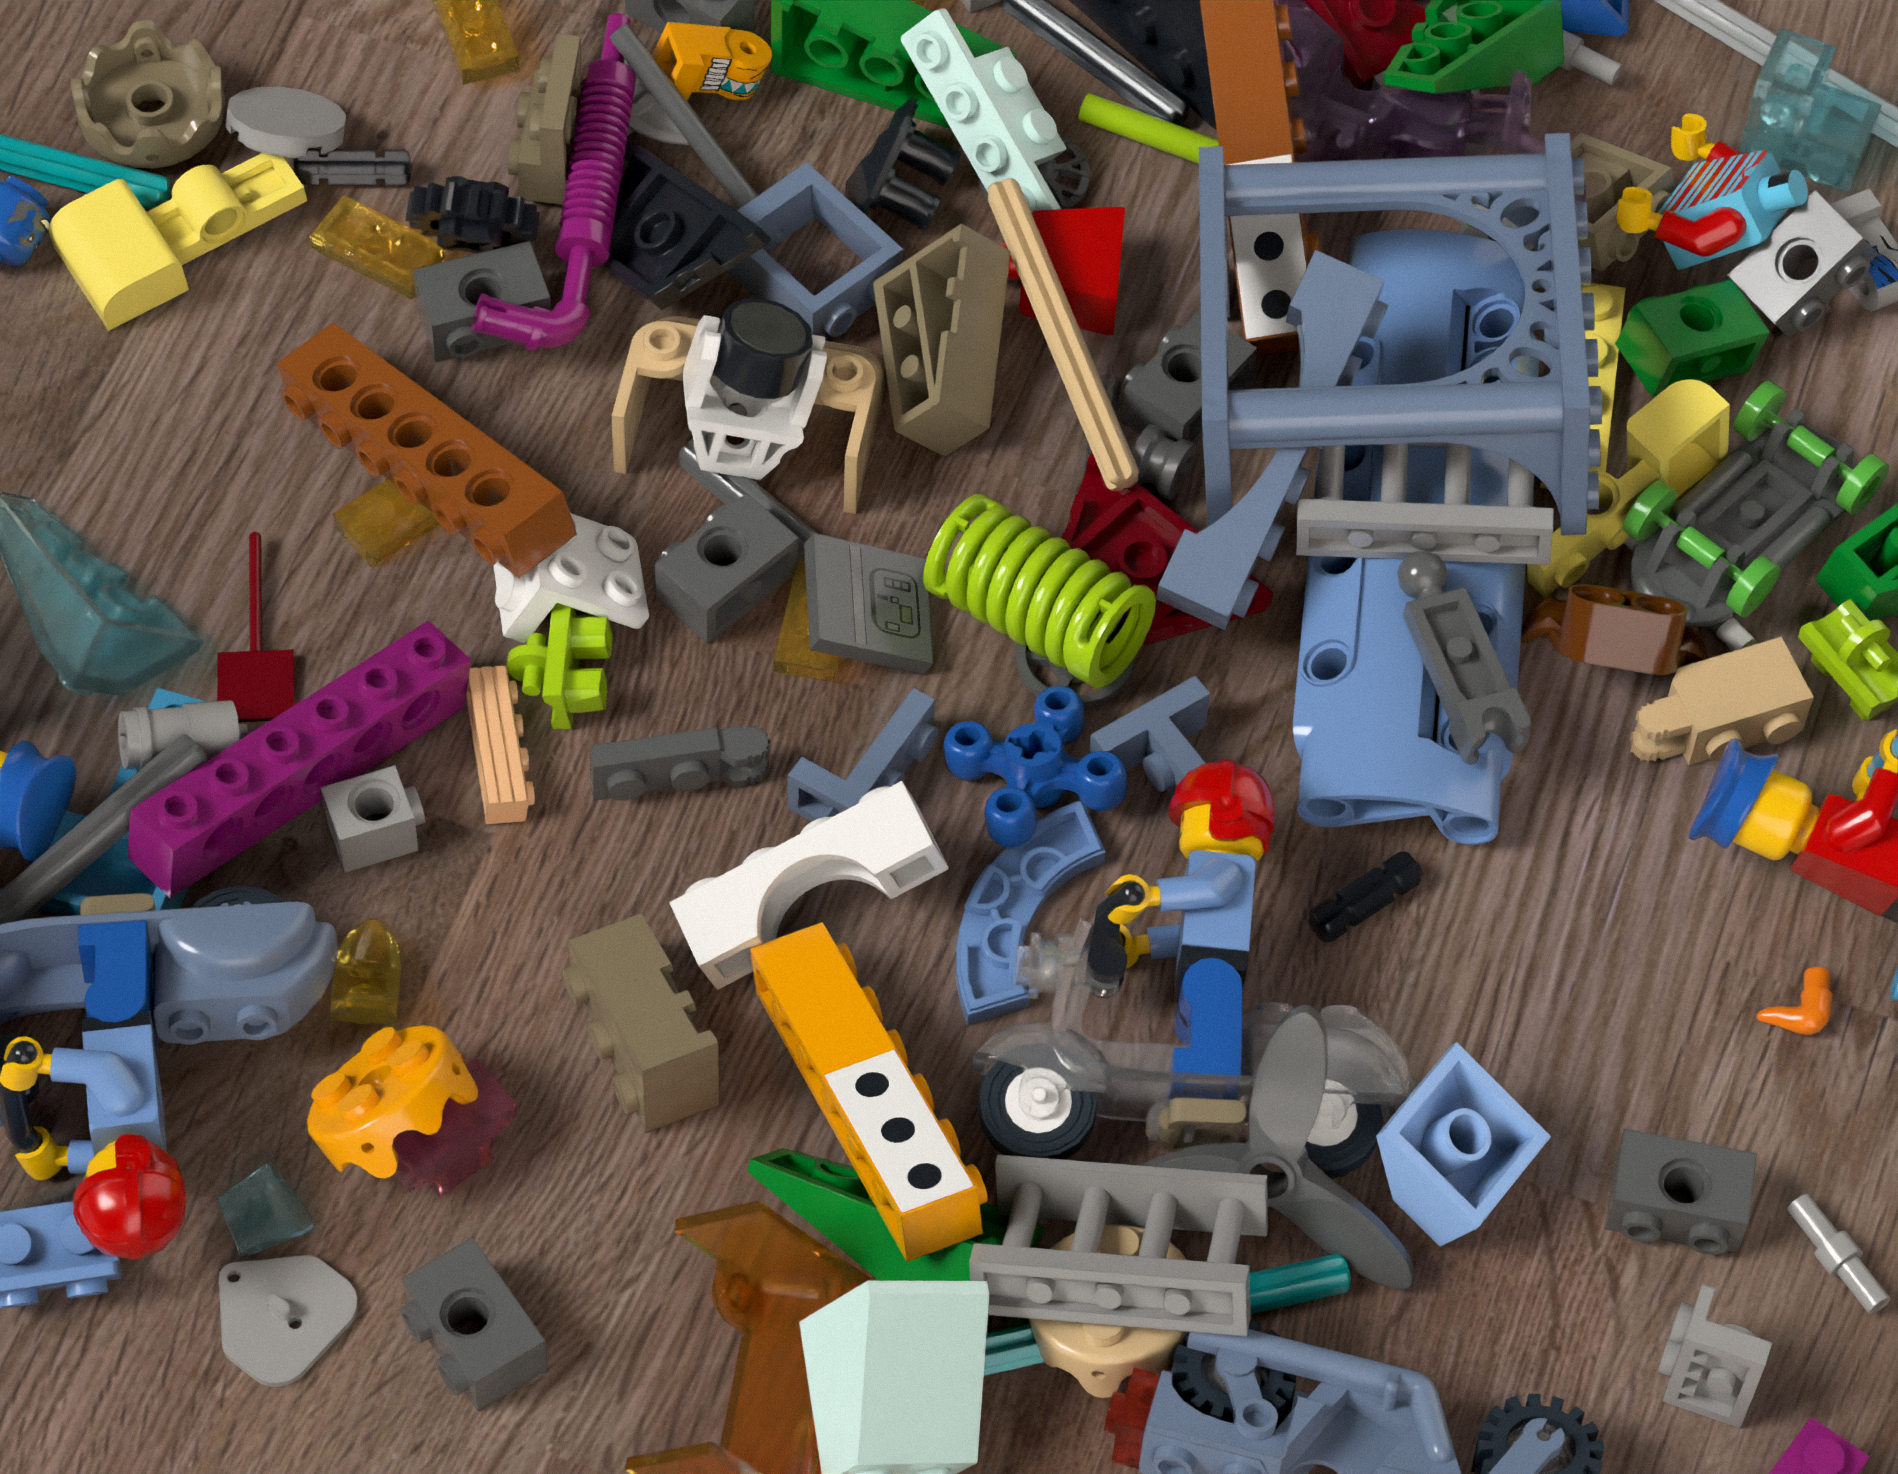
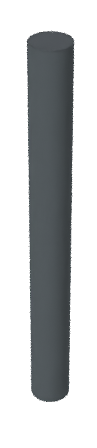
M626 24L617 29L610 36V41L736 206L740 209L759 196L631 27Z

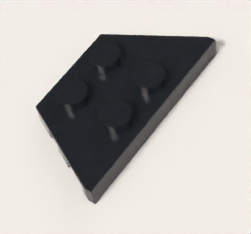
M631 139L626 143L624 159L629 164L619 187L608 260L603 265H600V267L656 307L664 310L764 248L771 241V238L760 226Z

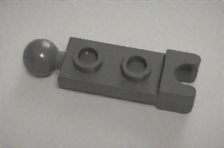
M1415 551L1409 554L1399 565L1397 575L1399 586L1403 592L1416 600L1406 602L1403 617L1449 721H1451L1449 731L1462 760L1469 765H1473L1478 761L1479 751L1477 748L1483 743L1487 732L1498 735L1508 751L1512 753L1520 752L1529 740L1531 732L1530 717L1517 688H1511L1466 587L1444 592L1443 589L1446 586L1448 576L1446 565L1441 558L1429 551Z

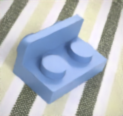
M73 1201L0 1212V1309L40 1303L38 1291L66 1287L67 1298L109 1292L107 1281L122 1279L120 1257L107 1256L89 1243L87 1237L81 1232L80 1227L76 1223L73 1215Z

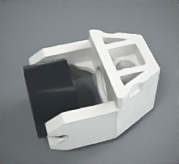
M746 298L734 301L723 313L721 322L717 317L706 315L699 321L682 371L689 430H691L693 435L694 448L700 470L761 480L780 463L784 453L802 444L804 439L803 429L806 427L823 379L827 352H822L825 337L812 335L811 327L804 318L784 304L762 298ZM733 403H740L736 406H730ZM726 436L741 437L745 441L739 445H732L726 440Z

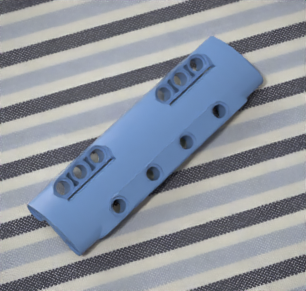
M1387 230L1365 233L1354 238L1349 246L1347 264L1385 280L1379 301L1388 304V308L1375 337L1371 339L1362 335L1353 356L1363 361L1352 386L1420 383L1437 380L1461 372L1467 305L1470 306L1465 370L1481 362L1497 350L1516 327L1525 302V290L1520 272L1506 250L1496 241L1467 234L1437 230ZM1532 332L1530 337L1532 339L1537 340L1534 333ZM1518 356L1512 359L1511 364L1518 372L1531 377L1539 376V359L1530 356ZM1489 377L1483 382V384L1496 382L1500 380V378ZM1345 445L1343 500L1381 501L1383 445ZM1408 446L1407 503L1444 504L1446 447ZM1471 448L1470 505L1508 506V457L1486 449ZM1318 449L1314 499H1318L1320 449ZM1308 556L1293 715L1294 742L1301 758L1297 802L1298 816L1305 822L1315 826L1341 827L1430 815L1441 833L1447 839L1456 843L1476 845L1491 841L1498 834L1501 781L1510 771L1513 753L1507 750L1504 742L1498 735L1487 732L1483 743L1477 748L1479 751L1478 761L1473 765L1466 764L1462 760L1449 731L1451 721H1449L1441 700L1439 704L1437 743L1433 741L1436 689L1403 617L1406 602L1416 600L1407 596L1399 586L1397 572L1399 565L1404 559ZM1443 561L1446 565L1448 576L1443 591L1448 592L1466 587L1511 688H1518L1526 564Z

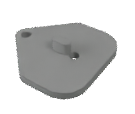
M312 1255L233 1262L225 1265L219 1272L223 1352L232 1363L254 1380L266 1386L282 1387L298 1381L348 1329L357 1315L358 1300L352 1284L321 1259ZM232 1275L240 1276L237 1282H230L228 1279ZM294 1321H299L302 1324L298 1329H292L289 1325Z

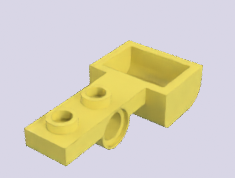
M261 153L222 174L213 165H200L188 170L174 184L172 199L147 212L124 179H116L61 208L50 222L49 234L54 249L107 330L110 331L188 291L189 288L182 265L307 201L304 186L284 157Z
M1687 379L1671 384L1630 417L1627 422V473L1621 478L1616 479L1609 473L1591 470L1598 471L1599 504L1607 507L1608 510L1598 515L1587 514L1586 535H1561V528L1553 532L1550 565L1527 564L1528 583L1546 598L1560 585L1563 588H1567L1577 582L1584 575L1590 561L1605 548L1609 550L1616 549L1630 537L1622 529L1625 517L1637 498L1653 482L1661 480L1677 492L1675 503H1677L1728 456L1730 404L1708 384L1698 380Z

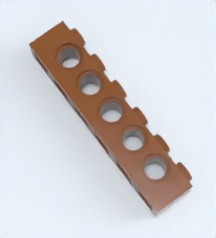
M334 322L276 363L285 389L281 391L282 399L297 419L304 421L308 418L319 426L326 439L334 447L342 449L345 446L356 454L361 464L371 475L377 478L383 475L393 482L399 493L412 506L422 504L430 510L446 532L453 536L458 533L472 542L478 554L490 565L499 563L515 576L521 578L577 535L564 492Z

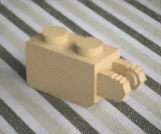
M1782 636L1695 662L1677 669L1668 697L1655 700L1653 704L1647 703L1645 707L1641 706L1640 711H1637L1635 718L1637 720V727H1635V731L1630 736V752H1633L1640 758V761L1646 760L1647 763L1651 760L1656 762L1657 758L1663 760L1683 754L1689 766L1709 759L1714 762H1720L1728 742L1734 738L1739 739L1743 749L1767 741L1770 744H1780L1792 739L1800 731H1803L1814 696Z

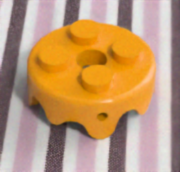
M420 1025L395 1031L393 1027H386L369 1037L359 1053L347 1061L337 1072L321 1080L313 1089L311 1097L314 1101L307 1118L308 1132L339 1172H343L350 1163H353L377 1178H388L396 1173L398 1165V1155L393 1145V1139L397 1134L406 1130H417L426 1135L436 1133L441 1127L443 1108L447 1099L450 1097L459 1104H467L477 1099L478 1089L464 1064V1057L448 1035L441 1029L434 1026Z

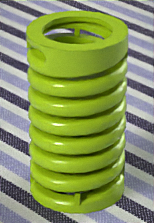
M974 494L955 508L936 535L924 566L923 582L925 589L940 599H949L950 603L960 611L970 612L971 616L979 622L989 623L990 627L1002 635H1009L1014 642L1021 646H1028L1036 655L1048 657V660L1060 669L1067 668L1069 673L1095 689L1104 688L1111 684L1128 667L1145 640L1155 612V593L1149 587L1136 584L1131 587V581L1126 574L1122 572L1110 573V569L1105 562L1099 559L1091 560L1089 555L1080 548L1071 549L1066 540L1061 537L1052 538L1051 534L1041 526L1032 527L1031 522L1022 515L1014 516L1008 507L985 494ZM980 514V516L976 518L969 526L968 521H970L973 517ZM960 531L963 533V535L961 536L956 547L954 548V551L948 564L947 574L945 576L946 557L954 539ZM1002 556L997 568L995 569L1000 557ZM1131 607L1126 622L1119 633L1109 644L1106 643L1107 638L1114 631L1123 614ZM1099 611H1100L1101 613L1099 614L1098 618H1097V619L1095 620V622L1092 624V622L1094 621V619L1096 618L1097 614H1098Z

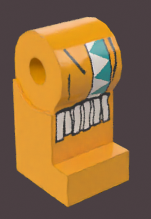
M667 22L652 56L686 101H688L692 92L719 93L728 99L739 101L747 100L754 95L772 58V51L760 36L749 31L721 26Z

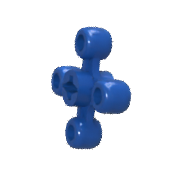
M1057 685L1043 690L1035 700V723L1021 725L1014 729L1006 737L1005 742L993 739L991 732L983 724L976 721L957 723L946 733L943 744L944 757L949 771L955 777L964 781H974L985 777L989 772L1000 775L1007 782V787L998 789L991 794L986 801L984 810L985 824L990 838L1003 847L1014 848L1027 843L1033 837L1036 830L1037 816L1035 808L1051 806L1060 800L1065 790L1077 793L1081 802L1086 807L1095 811L1112 810L1125 799L1128 786L1127 774L1122 760L1117 755L1108 751H1095L1079 760L1069 756L1064 751L1063 746L1077 740L1082 734L1085 725V711L1082 699L1075 690L1067 686Z

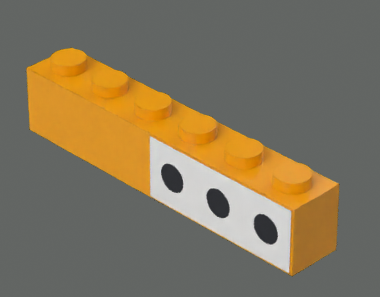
M821 922L749 948L756 994L906 1262L983 1234L980 1205L986 1203L988 1197L980 1172L974 1164L964 1166L959 1157L961 1155L960 1145L952 1124L947 1118L941 1120L936 1118L933 1112L934 1102L925 1078L921 1073L911 1075L907 1068L908 1057L901 1037L895 1029L886 1031L883 1027V1017L878 999L869 985L861 988L858 984L856 965L845 943L836 945L825 925Z

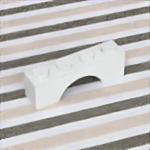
M900 781L891 787L885 786L871 790L860 799L858 804L833 817H822L810 822L802 829L799 835L776 847H766L751 853L743 861L742 865L717 878L710 877L697 881L686 890L684 895L669 903L698 966L715 988L719 990L753 972L749 948L776 939L780 922L793 902L811 888L834 880H856L876 887L890 899H893L943 873L949 867L918 805L903 781Z

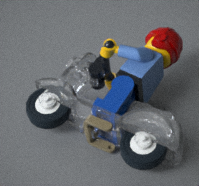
M1222 759V761L1201 764L1199 767L1189 771L1177 785L1175 795L1172 796L1169 803L1168 816L1172 823L1180 827L1179 847L1182 854L1188 859L1185 876L1160 878L1156 880V886H1148L1137 875H1124L1105 891V895L1109 896L1096 908L1094 926L1093 923L1081 919L1074 934H1057V940H1041V933L1031 932L1030 946L1017 945L1015 985H1028V999H1038L1039 993H1054V1003L1050 1023L1032 1022L1013 1025L991 1036L973 1053L972 1069L977 1074L984 1076L977 1102L980 1126L993 1148L1002 1155L1065 1160L1077 1153L1091 1136L1096 1116L1114 1120L1146 1122L1148 1139L1157 1141L1159 1136L1160 1140L1164 1142V1150L1169 1152H1177L1198 1145L1239 1142L1237 1134L1230 1129L1197 1128V1125L1249 1126L1251 1097L1260 1062L1280 1020L1294 1009L1293 1006L1286 1003L1266 1002L1258 1004L1254 1007V1010L1246 1011L1242 1014V990L1248 968L1255 866L1262 855L1268 853L1270 837L1274 833L1275 828L1274 796L1266 780L1253 768L1238 764L1235 760ZM1148 906H1158L1160 912L1181 910L1179 924L1147 928V934L1133 936L1123 925L1133 921ZM1140 954H1149L1151 960L1176 957L1172 1002L1178 1003L1174 1027L1176 1035L1182 1044L1117 1042L1086 1037L1081 1027L1089 994L1091 993L1098 998H1110L1118 994L1123 986L1126 968L1131 967L1137 961ZM1346 1005L1327 1006L1321 1009V1013H1319L1326 1025L1328 1036V1073L1321 1106L1305 1144L1309 1159L1331 1179L1343 1177L1364 1165L1378 1145L1376 1135L1418 1086L1406 1056L1391 1036L1371 1017L1361 1015V1011L1358 1008Z

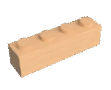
M505 665L470 668L466 701L486 824L526 821L528 806L534 805L535 795L533 782L526 781L524 771L529 770L527 747L520 748L519 738L523 737V719L521 714L514 713L513 704L518 703L517 683L515 680L509 681L508 670Z

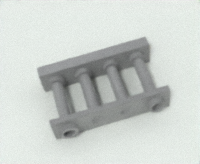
M1453 443L1372 444L1383 445L1381 501L1374 502L1343 500L1345 445L1324 446L1320 450L1318 499H1298L1296 555L1405 559L1406 556L1415 551H1429L1438 555L1442 561L1550 565L1554 508L1533 507L1534 473L1509 458L1508 506L1470 505L1471 448L1479 447ZM1408 446L1446 447L1444 504L1406 502Z
M997 1155L995 1170L998 1215L1010 1216L1002 1245L974 1243L969 1260L970 1281H987L988 1315L1247 1336L1251 1318L1249 1265L1235 1264L1240 1235L1267 1236V1175ZM1037 1218L1077 1221L1070 1251L1030 1248ZM1127 1224L1145 1227L1139 1255L1098 1253L1104 1225ZM1172 1229L1213 1232L1207 1262L1166 1259Z

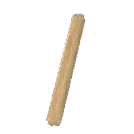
M1013 178L994 182L988 187L989 194L987 200L1007 248L1011 251L1010 255L1104 482L1111 491L1132 487L1138 482L1139 469L1021 187Z

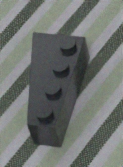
M1069 0L1164 85L1186 100L1197 114L1217 130L1200 0Z

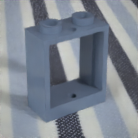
M806 162L737 210L760 226L771 238V241L764 248L727 271L756 298L768 299L784 304L799 313L810 325L812 335L823 336L826 340L830 336L838 337L845 333L858 316L876 304L873 282L903 263V248ZM814 218L819 220L863 260L862 263L815 296L767 253V251Z

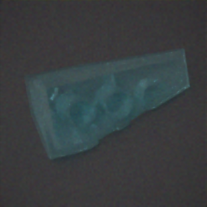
M0 491V555L39 650L59 673L58 680L62 685L84 696H90L93 692L122 696L198 652L203 641L171 606L157 595L149 596L146 602L124 585L129 573L116 563H106L92 554L80 551L84 544V538L33 498Z

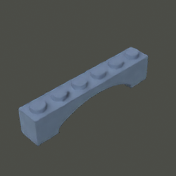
M1315 250L1294 294L1286 317V322L1297 327L1300 345L1299 388L1352 386L1363 361L1353 356L1362 335L1371 339L1375 337L1388 308V304L1379 301L1385 280ZM1314 446V447H1316V448L1322 450V448H1323L1324 446ZM1310 447L1278 448L1261 477L1230 511L1197 534L1185 529L1158 585L1156 599L1223 630L1226 629L1232 614L1244 618L1259 586V583L1249 579L1259 557L1270 562L1285 530L1284 526L1275 523L1285 501L1296 506L1311 474L1310 470L1301 467Z

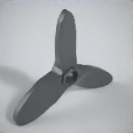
M1303 1004L1292 1009L1280 1020L1266 1047L1253 1087L1249 1110V1139L1246 1143L1198 1145L1157 1157L1139 1166L1267 1175L1268 1207H1273L1294 1222L1307 1236L1330 1255L1335 1253L1343 1255L1348 1267L1363 1277L1390 1288L1407 1289L1412 1284L1414 1266L1410 1255L1402 1243L1372 1211L1329 1178L1308 1157L1305 1144L1321 1106L1328 1073V1036L1326 1025L1319 1012L1311 1005ZM1265 1162L1276 1164L1280 1166L1284 1170V1172L1280 1173L1269 1171L1265 1169L1261 1165V1163Z

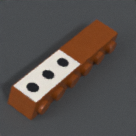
M1200 0L1219 146L1224 148V165L1298 162L1299 154L1308 153V145L1303 117L1293 119L1290 98L1300 96V85L1295 60L1285 62L1282 41L1293 39L1288 4L1277 5L1276 0ZM1305 213L1228 216L1244 340L1257 347L1256 357L1300 351L1297 327L1287 323L1286 317L1289 305L1315 250L1322 252L1318 232L1308 234Z

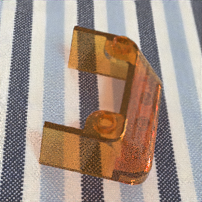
M760 1200L677 1218L674 1232L717 1260L711 1291L714 1306L729 1325L742 1333L721 1445L719 1446L714 1442H706L627 1457L625 1471L630 1474H822L799 1321L864 1282L872 1280Z

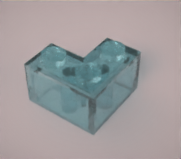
M1780 28L1758 76L1738 151L1745 154L1766 150L1773 154L1778 167L1789 171L1793 169L1798 170L1803 176L1811 178L1820 184L1831 185L1849 192L1871 143L1882 104L1826 85L1837 47Z

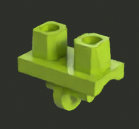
M1849 599L1826 617L1818 621L1809 622L1801 627L1798 638L1812 653V663L1824 676H1832L1851 698L1849 705L1863 721L1871 720L1898 702V653L1887 641L1890 636V629L1880 619L1869 621L1853 601Z
M556 603L551 611L548 647H546L547 638L545 635L533 633L529 636L526 645H519L510 650L506 666L510 676L523 682L522 692L528 696L539 695L541 693V684H543V700L553 707L551 719L553 729H572L574 713L606 710L607 679L604 669H578L579 659H609L612 652L613 633L608 617L576 615L575 608Z

